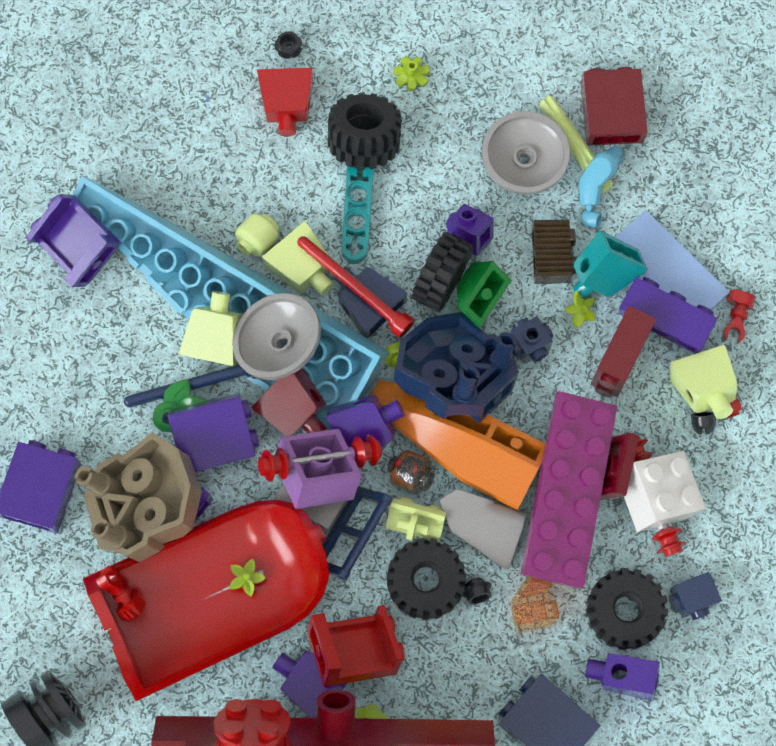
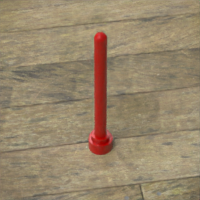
M305 236L298 238V246L388 321L387 325L391 327L390 331L400 339L411 329L415 320L406 312L403 314L400 311L395 312Z

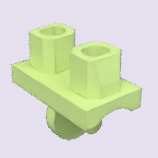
M403 496L400 499L393 498L389 506L385 528L407 534L406 539L413 541L416 536L427 540L431 538L437 539V542H440L446 512L440 506L433 504L427 507L415 504L412 499Z

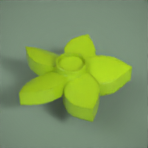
M574 292L573 295L574 305H568L564 309L568 314L573 315L572 323L575 328H579L584 321H595L594 313L589 310L595 298L583 300L578 292Z
M254 560L248 561L244 569L239 565H230L232 573L237 578L231 582L229 589H239L243 586L245 593L252 597L254 592L253 583H260L266 579L261 573H253L255 570Z

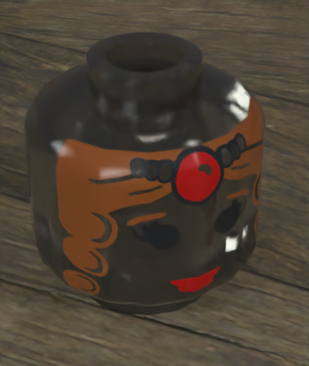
M410 450L401 452L399 456H393L387 469L388 473H390L391 484L412 495H418L422 491L426 492L431 487L435 478V469H433L431 460Z

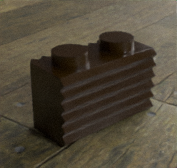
M569 219L533 221L534 284L570 283L572 274H577L574 268V262L577 257L571 254V246H575L576 233L575 229H570Z

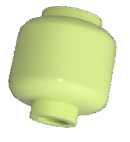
M251 214L235 231L238 241L236 246L246 256L262 257L277 243L279 227L274 219L267 214Z

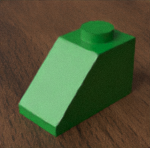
M494 261L472 262L457 284L458 308L477 327H482L512 280Z

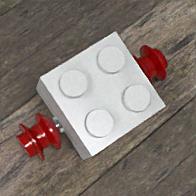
M639 436L628 490L624 499L637 532L658 528L659 531L655 533L652 541L660 542L661 548L657 551V554L664 553L665 558L682 553V546L687 544V542L679 541L677 535L682 529L671 526V524L686 520L705 510L706 507L685 452L680 451L651 458L653 453L644 449L648 439H641Z

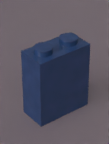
M542 673L537 679L530 676L519 689L523 693L516 703L509 700L498 713L503 718L498 725L521 746H584L601 726Z

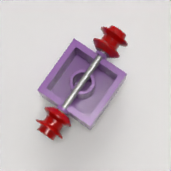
M339 429L284 436L280 439L275 455H272L269 450L263 451L262 457L258 459V470L260 475L264 476L268 482H272L275 474H278L287 489L295 509L354 500L362 476L359 468H363L366 461L371 466H376L382 457V447L373 435H368L365 442L360 437H355L348 448Z

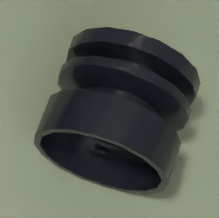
M47 670L41 674V679L46 686L45 690L36 680L30 682L31 690L35 696L33 699H30L22 691H17L1 703L9 723L26 746H58L53 731L58 729L67 738L73 736L67 721H70L77 730L87 726L76 698L63 682Z

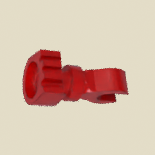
M734 289L729 291L727 301L730 305L735 306V308H732L730 311L732 318L728 326L724 328L722 336L726 340L729 330L735 329L739 334L738 344L745 337L743 324L744 320H747L748 317L746 309H753L756 296Z
M107 566L100 570L102 576L96 578L97 585L103 591L112 594V598L116 603H119L116 612L120 619L125 622L139 615L146 603L137 591L131 592L127 585H123L114 567Z

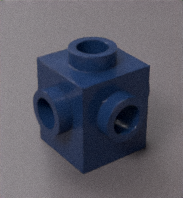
M538 316L530 320L527 317L523 318L512 326L513 329L510 333L517 339L514 357H519L523 364L530 361L538 362L549 354L548 351H550L553 342V333L547 323H541ZM532 334L535 339H529L527 336Z

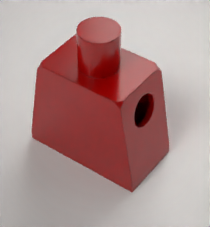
M312 68L257 69L267 123L278 122V133L281 136L290 137L295 135L296 122L308 121L313 89Z

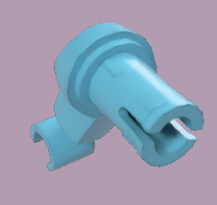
M612 146L606 153L602 152L595 155L579 180L580 206H586V210L583 211L581 221L585 226L593 228L601 226L602 213L593 210L595 205H600L602 186L617 173L618 164L622 163L625 155H621L623 150L620 147Z

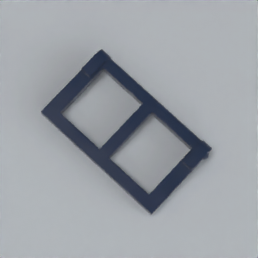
M358 486L354 500L347 501V504L326 537L327 541L322 544L328 557L341 534L357 539L342 567L327 562L330 575L347 581L351 569L382 515L392 503L393 498L390 495ZM361 499L378 503L363 531L346 525Z

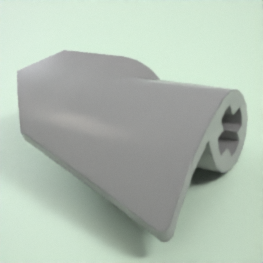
M458 489L440 499L443 511L446 512L450 531L504 569H509L524 526L526 512Z

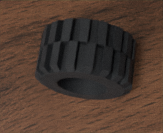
M360 92L358 95L349 94L346 99L340 98L337 100V104L332 105L328 115L327 143L328 147H330V153L332 156H336L337 161L340 163L345 162L346 166L351 168L356 166L358 169L364 170V167L375 169L377 165H386L388 160L392 161L395 158L396 153L400 149L402 124L400 110H396L397 106L393 102H388V98L384 96L377 97V94L374 93L368 95L365 92Z

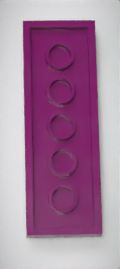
M561 391L555 393L520 575L577 589L584 588L617 405Z

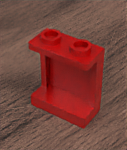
M385 605L378 606L373 616L328 623L324 613L311 616L307 635L324 687L397 675L401 662L404 661L405 653L402 643L396 639L395 622L391 615L388 616Z

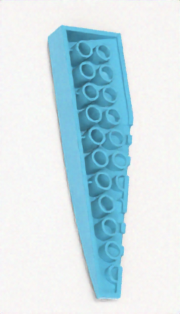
M81 176L73 195L120 240L121 245L118 249L128 258L127 261L135 269H139L147 277L146 280L162 297L188 320L194 308L210 307L213 291L230 294L228 311L244 314L254 303L267 296L281 293L293 294L191 233L85 176ZM311 305L319 317L321 335L314 355L302 368L326 402V407L317 417L329 430H332L326 419L328 410L332 407L365 397L380 374L390 352ZM247 378L266 391L278 380Z

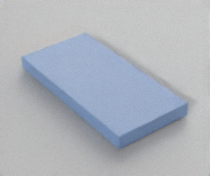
M646 210L615 237L639 249L648 268L643 275L638 277L639 279L649 278L660 285L659 289L667 293L675 291L683 295L687 299L686 302L695 307L703 305L712 310L730 293Z

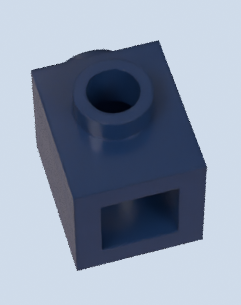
M710 572L674 585L670 589L672 595L668 596L673 611L675 613L680 612L682 619L691 615L693 621L709 615L710 611L708 608L722 601Z

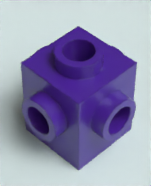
M463 204L456 212L451 213L447 219V232L472 244L473 251L471 254L478 256L494 238V218L479 209Z

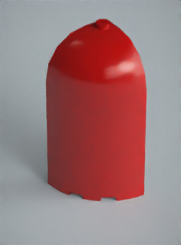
M282 500L256 501L232 509L193 527L184 537L164 543L165 547L160 552L141 562L128 557L110 565L117 570L123 585H127L131 592L137 591L146 601L141 613L125 622L117 615L116 611L119 603H116L112 598L113 595L103 591L97 585L96 578L102 576V573L97 571L84 577L83 581L87 595L100 619L104 631L111 628L108 634L114 645L112 649L123 679L134 700L138 701L278 635L309 616L323 598L329 579L327 556L322 546V542L327 540L320 524L313 525L308 515L301 508L295 509L293 503ZM253 559L255 562L253 573L261 570L264 571L262 575L266 579L260 583H253L254 592L252 597L245 593L243 586L239 589H227L217 593L229 587L231 582L237 578L232 573L230 565H239L244 569L246 563Z

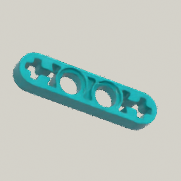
M347 166L341 249L344 259L353 264L364 261L368 254L374 169L369 167L363 170V181L357 180L356 166L352 168ZM355 189H363L367 193V197L362 201H354L350 194ZM353 216H361L365 220L364 226L359 229L352 228L348 222ZM353 236H358V247L363 250L358 251L357 255L354 256L351 255V250L346 249L352 247Z

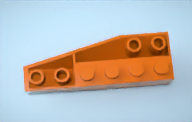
M379 379L370 395H376L382 406L396 399L400 402L405 416L392 422L398 431L461 482L518 510L542 463L545 443L489 415L480 423L476 422L470 415H454L443 419L427 409L425 401L405 393L396 383Z

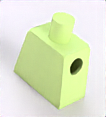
M304 221L262 256L263 265L301 294L308 287L312 286L323 296L334 286V283L325 275L328 270L301 249L297 244V240L299 237L305 236L326 254L327 252L309 225Z
M213 291L210 307L202 306L193 309L180 348V355L230 366L239 364L234 356L232 344L236 325L243 314L228 311L230 294Z
M725 345L670 362V380L694 412L701 413L712 409L717 419H724L732 414L733 409L730 403L736 400L737 380Z

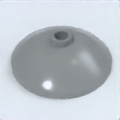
M519 111L501 117L487 131L482 146V160L488 175L497 185L516 194H537L550 189L563 177L570 159L569 142L562 128L551 118L531 111ZM527 157L530 162L523 164L519 161V158Z
M281 293L267 296L249 307L238 321L232 344L234 356L239 365L248 374L259 379L276 380L292 375L300 370L314 355L321 335L320 320L314 308L305 299L297 295Z

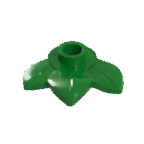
M188 379L180 380L170 385L164 393L163 403L155 408L153 422L159 430L172 432L170 424L162 419V415L165 412L209 401L202 397L190 396L191 388Z

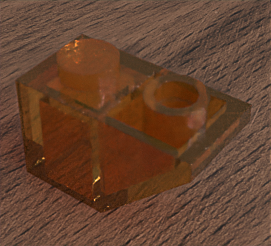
M531 577L525 579L510 602L516 634L553 628L555 626V619H559V610L556 600L551 601L548 588L553 587L552 582Z

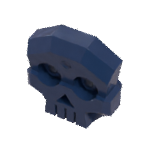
M462 312L426 318L400 340L394 381L405 393L425 401V407L443 419L454 415H470L476 422L480 423L513 391L519 373L514 359L517 339L513 334L506 332L501 333L500 336L494 333L487 335Z

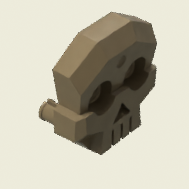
M153 432L126 454L121 455L117 453L98 464L96 471L89 466H82L75 474V479L78 480L76 483L87 488L84 500L92 523L91 532L94 533L92 536L96 538L98 546L102 550L113 554L120 553L141 562L160 552L165 547L164 543L184 537L193 529L202 491L190 456Z

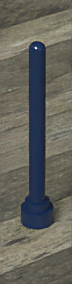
M235 365L189 378L188 380L191 390H195L241 376L252 377L253 379H256V377L248 374L240 365ZM173 383L126 396L124 398V405L131 408L163 399L166 389Z

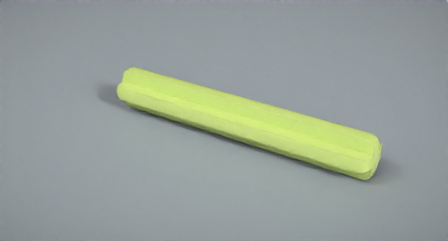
M548 96L540 102V109L545 116L551 118L562 128L568 139L570 152L583 171H585L594 158L593 153L554 97ZM611 179L602 186L601 194L612 188L613 182Z

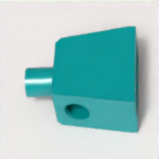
M599 231L574 262V268L579 281L573 286V290L580 293L582 299H586L594 291L604 296L612 297L632 283L635 277L638 278L643 275L648 268L638 248L603 231Z

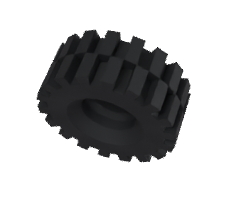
M444 232L442 237L440 236L437 244L434 245L431 254L428 255L426 263L420 271V276L416 280L411 298L440 312L445 307L446 302H448L467 267L466 265L473 251V245L448 232Z
M424 538L417 539L415 543L411 544V541L406 543L402 550L399 549L395 553V557L389 564L387 587L390 598L402 613L405 612L414 619L416 617L422 618V620L438 619L442 615L450 613L459 603L466 583L465 566L463 561L459 560V554L455 550L449 549L450 545L445 542L443 544L437 543V539L431 538L430 541H424ZM429 567L438 574L439 582L433 590L423 591L415 585L414 575L420 568Z
M621 568L619 571L613 570L598 580L587 598L586 617L588 616L589 618L588 625L590 629L595 631V636L599 640H604L606 642L605 645L611 648L614 646L618 647V650H634L645 646L659 635V632L666 624L665 617L668 616V609L665 608V604L668 602L666 595L662 596L661 590L663 588L659 583L656 585L652 581L654 577L649 574L646 576L641 574L642 570L634 569L633 571H628V568ZM630 597L637 602L639 614L634 620L624 621L617 616L615 604L618 599Z

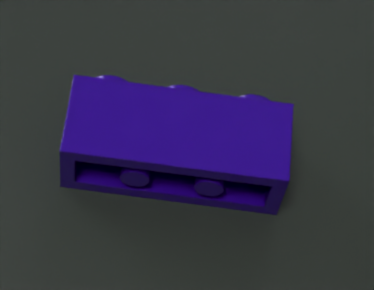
M635 277L619 307L618 315L623 317L629 305L656 318L651 329L652 332L695 354L701 352L718 319L713 316L714 312L703 305L695 307L687 303V299L675 291L667 293L659 289L660 285L649 278L644 277L641 280Z

